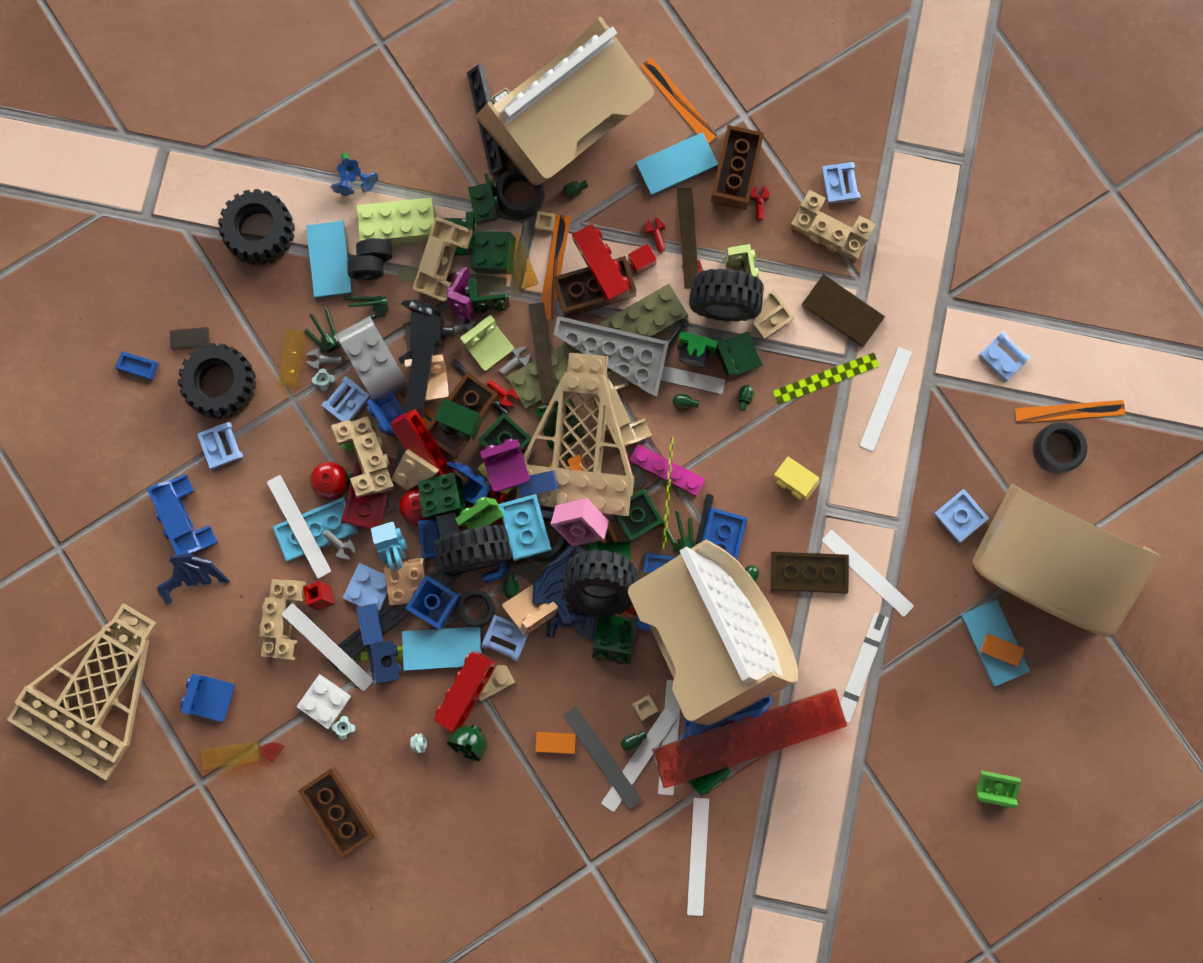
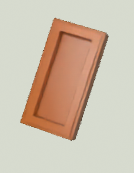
M987 633L980 652L1018 667L1024 648Z
M537 732L535 752L575 754L576 734Z

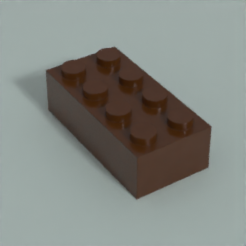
M727 125L711 203L747 210L764 136L763 132Z
M626 256L613 259V261H618L621 267V275L623 277L626 276L630 282L629 294L611 304L636 297L637 290ZM588 267L553 277V283L564 318L611 305L607 302Z
M466 372L447 400L480 413L482 418L485 419L500 396L490 387ZM433 418L427 427L441 449L457 459L469 441L459 438L455 434L456 432L452 431L449 434L442 431Z
M336 767L329 769L298 790L340 859L378 834Z

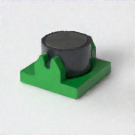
M680 332L677 348H681L678 360L689 366L705 368L708 357L714 356L718 341Z

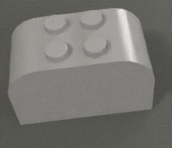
M370 316L336 334L373 401L377 403L392 393L397 395L408 388V382Z

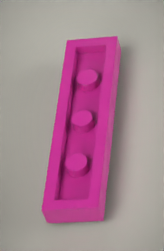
M637 444L629 462L667 481L669 460ZM672 462L671 484L697 497L705 479Z

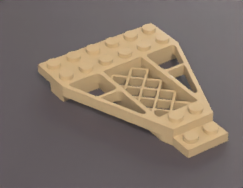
M569 353L567 372L564 373L523 456L529 475L555 470L558 489L536 494L538 503L541 506L556 507L557 505L588 498L601 513L629 516L634 476L632 475L609 392V383L606 376L608 356ZM567 392H573L567 397ZM579 393L591 395L584 400ZM576 395L581 404L574 409L568 401ZM595 397L600 405L592 411L587 402ZM558 401L555 436H541ZM566 405L571 410L567 416H565ZM582 406H585L590 414L582 420L577 411ZM607 407L617 444L604 442ZM574 414L579 423L572 428L566 420ZM591 416L598 423L592 430L585 423ZM564 424H565L566 427L569 429V432H567L565 435H564ZM581 425L588 432L582 438L575 432ZM596 430H597V437L593 434V432H595ZM571 433L578 441L572 447L564 440ZM589 436L596 442L590 449L583 442ZM538 439L552 440L554 442L552 467L527 464ZM564 444L567 451L562 454V445ZM579 444L586 451L582 458L584 459L589 455L594 461V464L588 469H585L580 463L579 465L584 471L571 470L570 466L563 460L569 453L573 457L577 456L573 449ZM603 446L619 448L626 475L601 473ZM517 486L516 499L523 498L520 497L519 489Z
M122 603L114 618L101 631L23 688L15 701L16 706L7 721L104 780H108L130 746L149 646L148 638L158 623ZM109 644L111 655L102 657L100 647ZM92 645L74 674L63 669L65 664ZM114 645L124 650V652L115 654ZM125 654L128 665L118 667L116 656ZM112 658L114 668L105 671L103 660ZM98 661L100 672L91 674L90 663ZM127 668L123 676L120 677L119 670ZM137 669L131 705L128 708L121 704L118 698ZM58 670L68 676L70 681L58 700L55 701L37 690L36 687ZM115 671L117 682L108 684L106 673ZM101 675L103 686L94 688L92 677ZM88 678L90 689L80 691L79 681ZM116 685L115 689L110 695L108 687ZM104 688L106 699L97 701L95 691ZM90 692L93 703L83 705L81 694ZM77 696L79 706L70 708L68 698ZM106 702L99 713L98 704ZM114 705L129 713L124 741L106 732L101 727ZM93 706L95 717L86 719L84 708ZM80 709L81 716L73 711Z

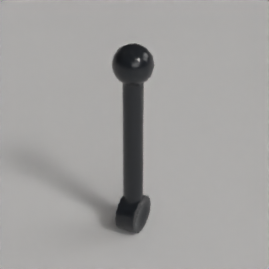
M686 319L680 321V326L669 339L667 351L681 329L687 326L688 321Z

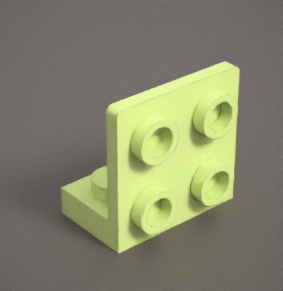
M750 244L727 248L724 258L726 266L738 267L744 263L746 273L753 274V276L759 278L758 268L754 267V261H756L755 251L751 250Z
M491 315L460 338L462 344L484 371L489 370L514 349L513 345L497 327Z

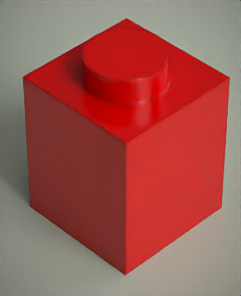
M646 244L629 253L627 262L630 271H634L638 275L655 266L657 259L649 245Z
M318 581L303 587L307 606L319 611L335 605L331 586Z

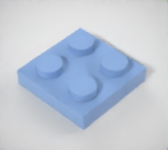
M964 489L934 513L935 517L958 543L962 542L989 519Z
M359 563L343 598L359 606L376 603L379 614L388 595L385 574Z

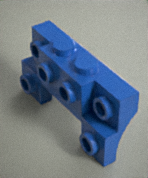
M186 474L147 489L157 511L155 516L159 523L162 522L165 528L163 529V534L167 540L170 539L176 555L193 554L218 544L210 525L196 531L181 500V498L195 492Z

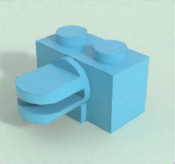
M394 522L371 528L374 545L383 564H389L391 571H395L394 562L396 561L398 568L402 569L401 559L406 558L405 550L408 548L400 528L396 529Z

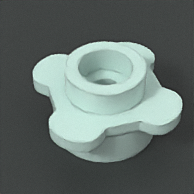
M324 368L320 369L315 377L312 378V383L317 384L322 391H326L329 384L335 381V377L329 375Z
M342 716L340 721L332 725V730L339 735V739L345 740L350 732L355 731V725L348 721L347 716Z
M422 733L411 737L410 745L412 751L418 754L421 752L425 753L427 741Z

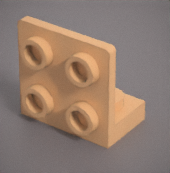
M443 354L435 355L432 358L426 402L443 400V398L448 399L449 397L447 371ZM412 359L405 360L408 376L410 375Z
M424 558L402 560V569L398 568L395 561V571H391L389 564H385L384 573L390 605L409 603L425 577Z
M533 585L502 604V608L523 636H526L553 618L558 609L554 601L550 604L541 603L538 606L532 603Z

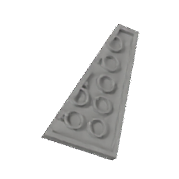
M557 316L553 336L583 354L608 356L607 368L657 398L669 344L668 341Z

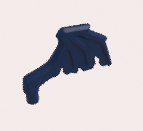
M192 553L172 555L169 559V562L173 564L172 576L164 583L158 585L157 591L165 604H170L172 599L169 593L173 589L180 587L182 581L187 586H197L198 582L202 585L211 584L212 578L208 574L216 577L220 583H229L230 580L212 564L213 561L195 557Z
M574 554L552 566L547 565L538 582H534L532 603L538 606L541 603L550 604L554 601L558 606L557 613L562 625H572V623L582 621L581 614L571 615L567 609L566 601L561 600L564 597L562 595L564 572H560Z
M575 608L570 614H581V622H575L572 625H562L559 616H554L548 620L546 637L554 638L557 628L566 627L571 629L575 625L576 633L583 637L587 634L589 640L593 642L595 640L598 615L590 616L587 613L578 612Z

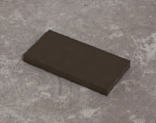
M824 274L802 303L803 307L861 347L866 345L885 318L883 314Z
M771 552V591L848 593V554Z

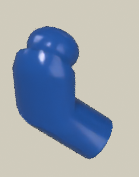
M507 561L497 564L498 570L483 574L484 582L489 583L498 580L509 572Z

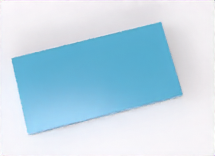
M702 132L637 161L635 165L652 197L718 167V162Z
M344 221L306 225L315 299L353 294L351 278L347 273V261L349 259Z
M344 497L302 514L320 549L332 544L323 536L325 530H329L339 540L359 533L357 527L341 524L346 504ZM288 521L272 527L287 563L305 556Z
M998 600L961 614L993 687L1030 672L1023 655L1018 667H1015L980 652L987 633L1018 646Z
M480 626L402 631L404 671L463 667L465 664L464 660L471 651L482 653Z

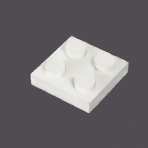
M319 674L297 705V708L327 729H330L352 696Z

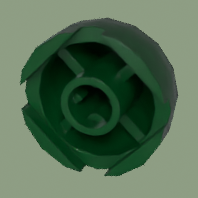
M471 725V727L461 726L452 732L447 745L456 753L460 751L465 754L463 757L480 762L487 749V740L481 733L482 729L476 725Z

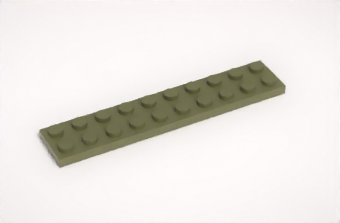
M667 284L597 325L652 338L682 319L687 318L688 313L670 284ZM566 343L550 351L555 391L564 373L567 372L569 353L583 354ZM536 360L507 376L509 383L514 388L525 410L541 402Z

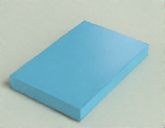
M536 494L498 504L504 513L502 519L507 531L514 561L552 551Z

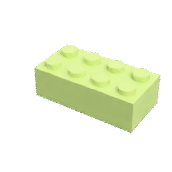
M432 198L357 205L360 241L380 238L389 240L392 245L428 241L435 219V207Z

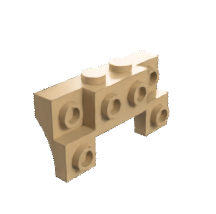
M809 190L790 228L808 236L814 243L825 245L832 252L837 251L857 261L876 224L859 215L852 228L820 212L826 198Z
M435 217L413 289L448 303L446 292L453 284L446 281L456 248L457 246L468 248L473 230Z
M612 371L608 372L606 376L609 383V392L624 446L637 444L652 437L645 418L631 424L617 393L618 390L629 386L627 380ZM593 397L595 403H593L592 405L593 408L596 409L600 404L595 399V397ZM607 407L605 431L608 430L614 444H617Z
M368 416L351 422L347 420L331 425L337 445L352 442L363 474L350 478L356 498L393 490L394 486L387 470V465H389L388 457L382 453V440L380 436L376 437Z
M272 579L269 598L265 597V602L262 606L263 615L259 627L260 636L263 637L261 657L295 660L293 652L297 640H290L292 624L282 616V613L292 603L295 605V601H303V598H301L302 589L306 582Z

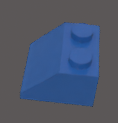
M425 575L405 609L437 629H443L463 595Z

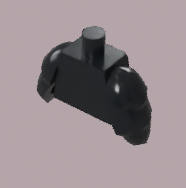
M416 299L403 300L401 305L412 311L410 327V348L412 350L398 358L400 364H405V360L412 359L416 332L436 335L433 356H435L439 348L444 346V338H454V326H444V320L440 317L439 311L430 303H423Z

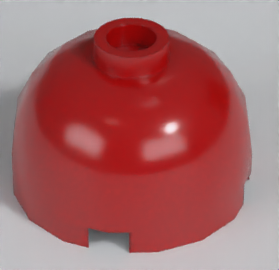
M327 461L320 463L311 472V488L322 499H338L348 489V473L336 462Z
M413 488L402 496L399 503V511L402 518L408 524L418 527L419 520H433L435 516L423 517L419 488Z

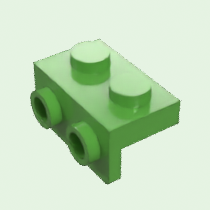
M482 497L475 502L476 505L461 511L460 516L455 520L459 526L474 529L492 525L502 518L504 513L495 499Z
M981 771L975 789L977 800L984 804H997L1003 808H1017L1016 798L1021 780L1016 777Z

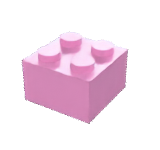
M588 498L557 505L551 525L573 547L604 540L609 521Z

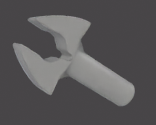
M459 319V323L454 326V335L463 329L470 331L475 327L476 319L470 323H465V321Z
M526 348L513 349L514 358L503 366L499 373L504 376L518 364L528 365L531 354L529 353L525 358L519 359L520 354Z
M320 348L307 353L308 357L316 356L318 358L315 362L306 361L317 370H320V365L323 363H343L342 356H323Z
M329 530L323 532V536L337 547L338 552L335 554L337 557L350 559L348 555L344 554L343 547L350 548L355 553L354 545L350 539L347 542H342Z

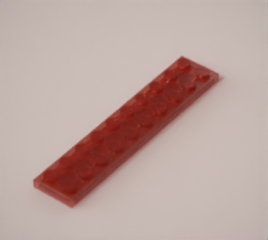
M832 688L763 712V716L757 718L749 716L742 721L731 722L653 748L652 752L663 788H668L847 726L836 688Z

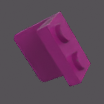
M463 267L461 271L457 272L453 285L447 289L446 297L453 315L462 321L472 322L475 314L470 298L466 297L465 286H469L468 279L471 278L468 268Z
M508 439L502 442L501 445H490L480 451L494 492H500L530 481L518 439Z

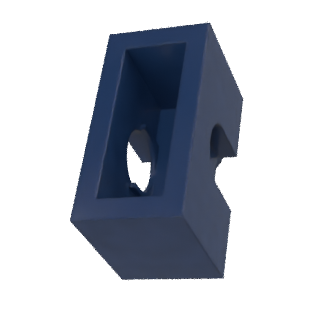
M393 641L367 645L373 684L399 680L401 666L396 664L395 656H398L397 645H394ZM382 657H387L390 660V665L387 668L381 664Z

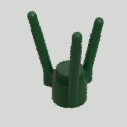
M344 296V300L369 301L350 303L348 306H372L373 312L377 311L376 314L370 316L372 320L385 316L384 312L389 311L386 296Z
M325 307L332 335L330 333L325 334L313 314H310V317L322 337L319 340L308 329H305V332L319 345L322 351L325 350L326 353H329L339 347V340L336 336V330L329 309Z
M676 510V519L681 538L677 539L676 544L668 527L667 536L673 545L674 551H678V555H681L680 550L688 547L691 549L694 547L692 518H688V540V537H685L679 510Z

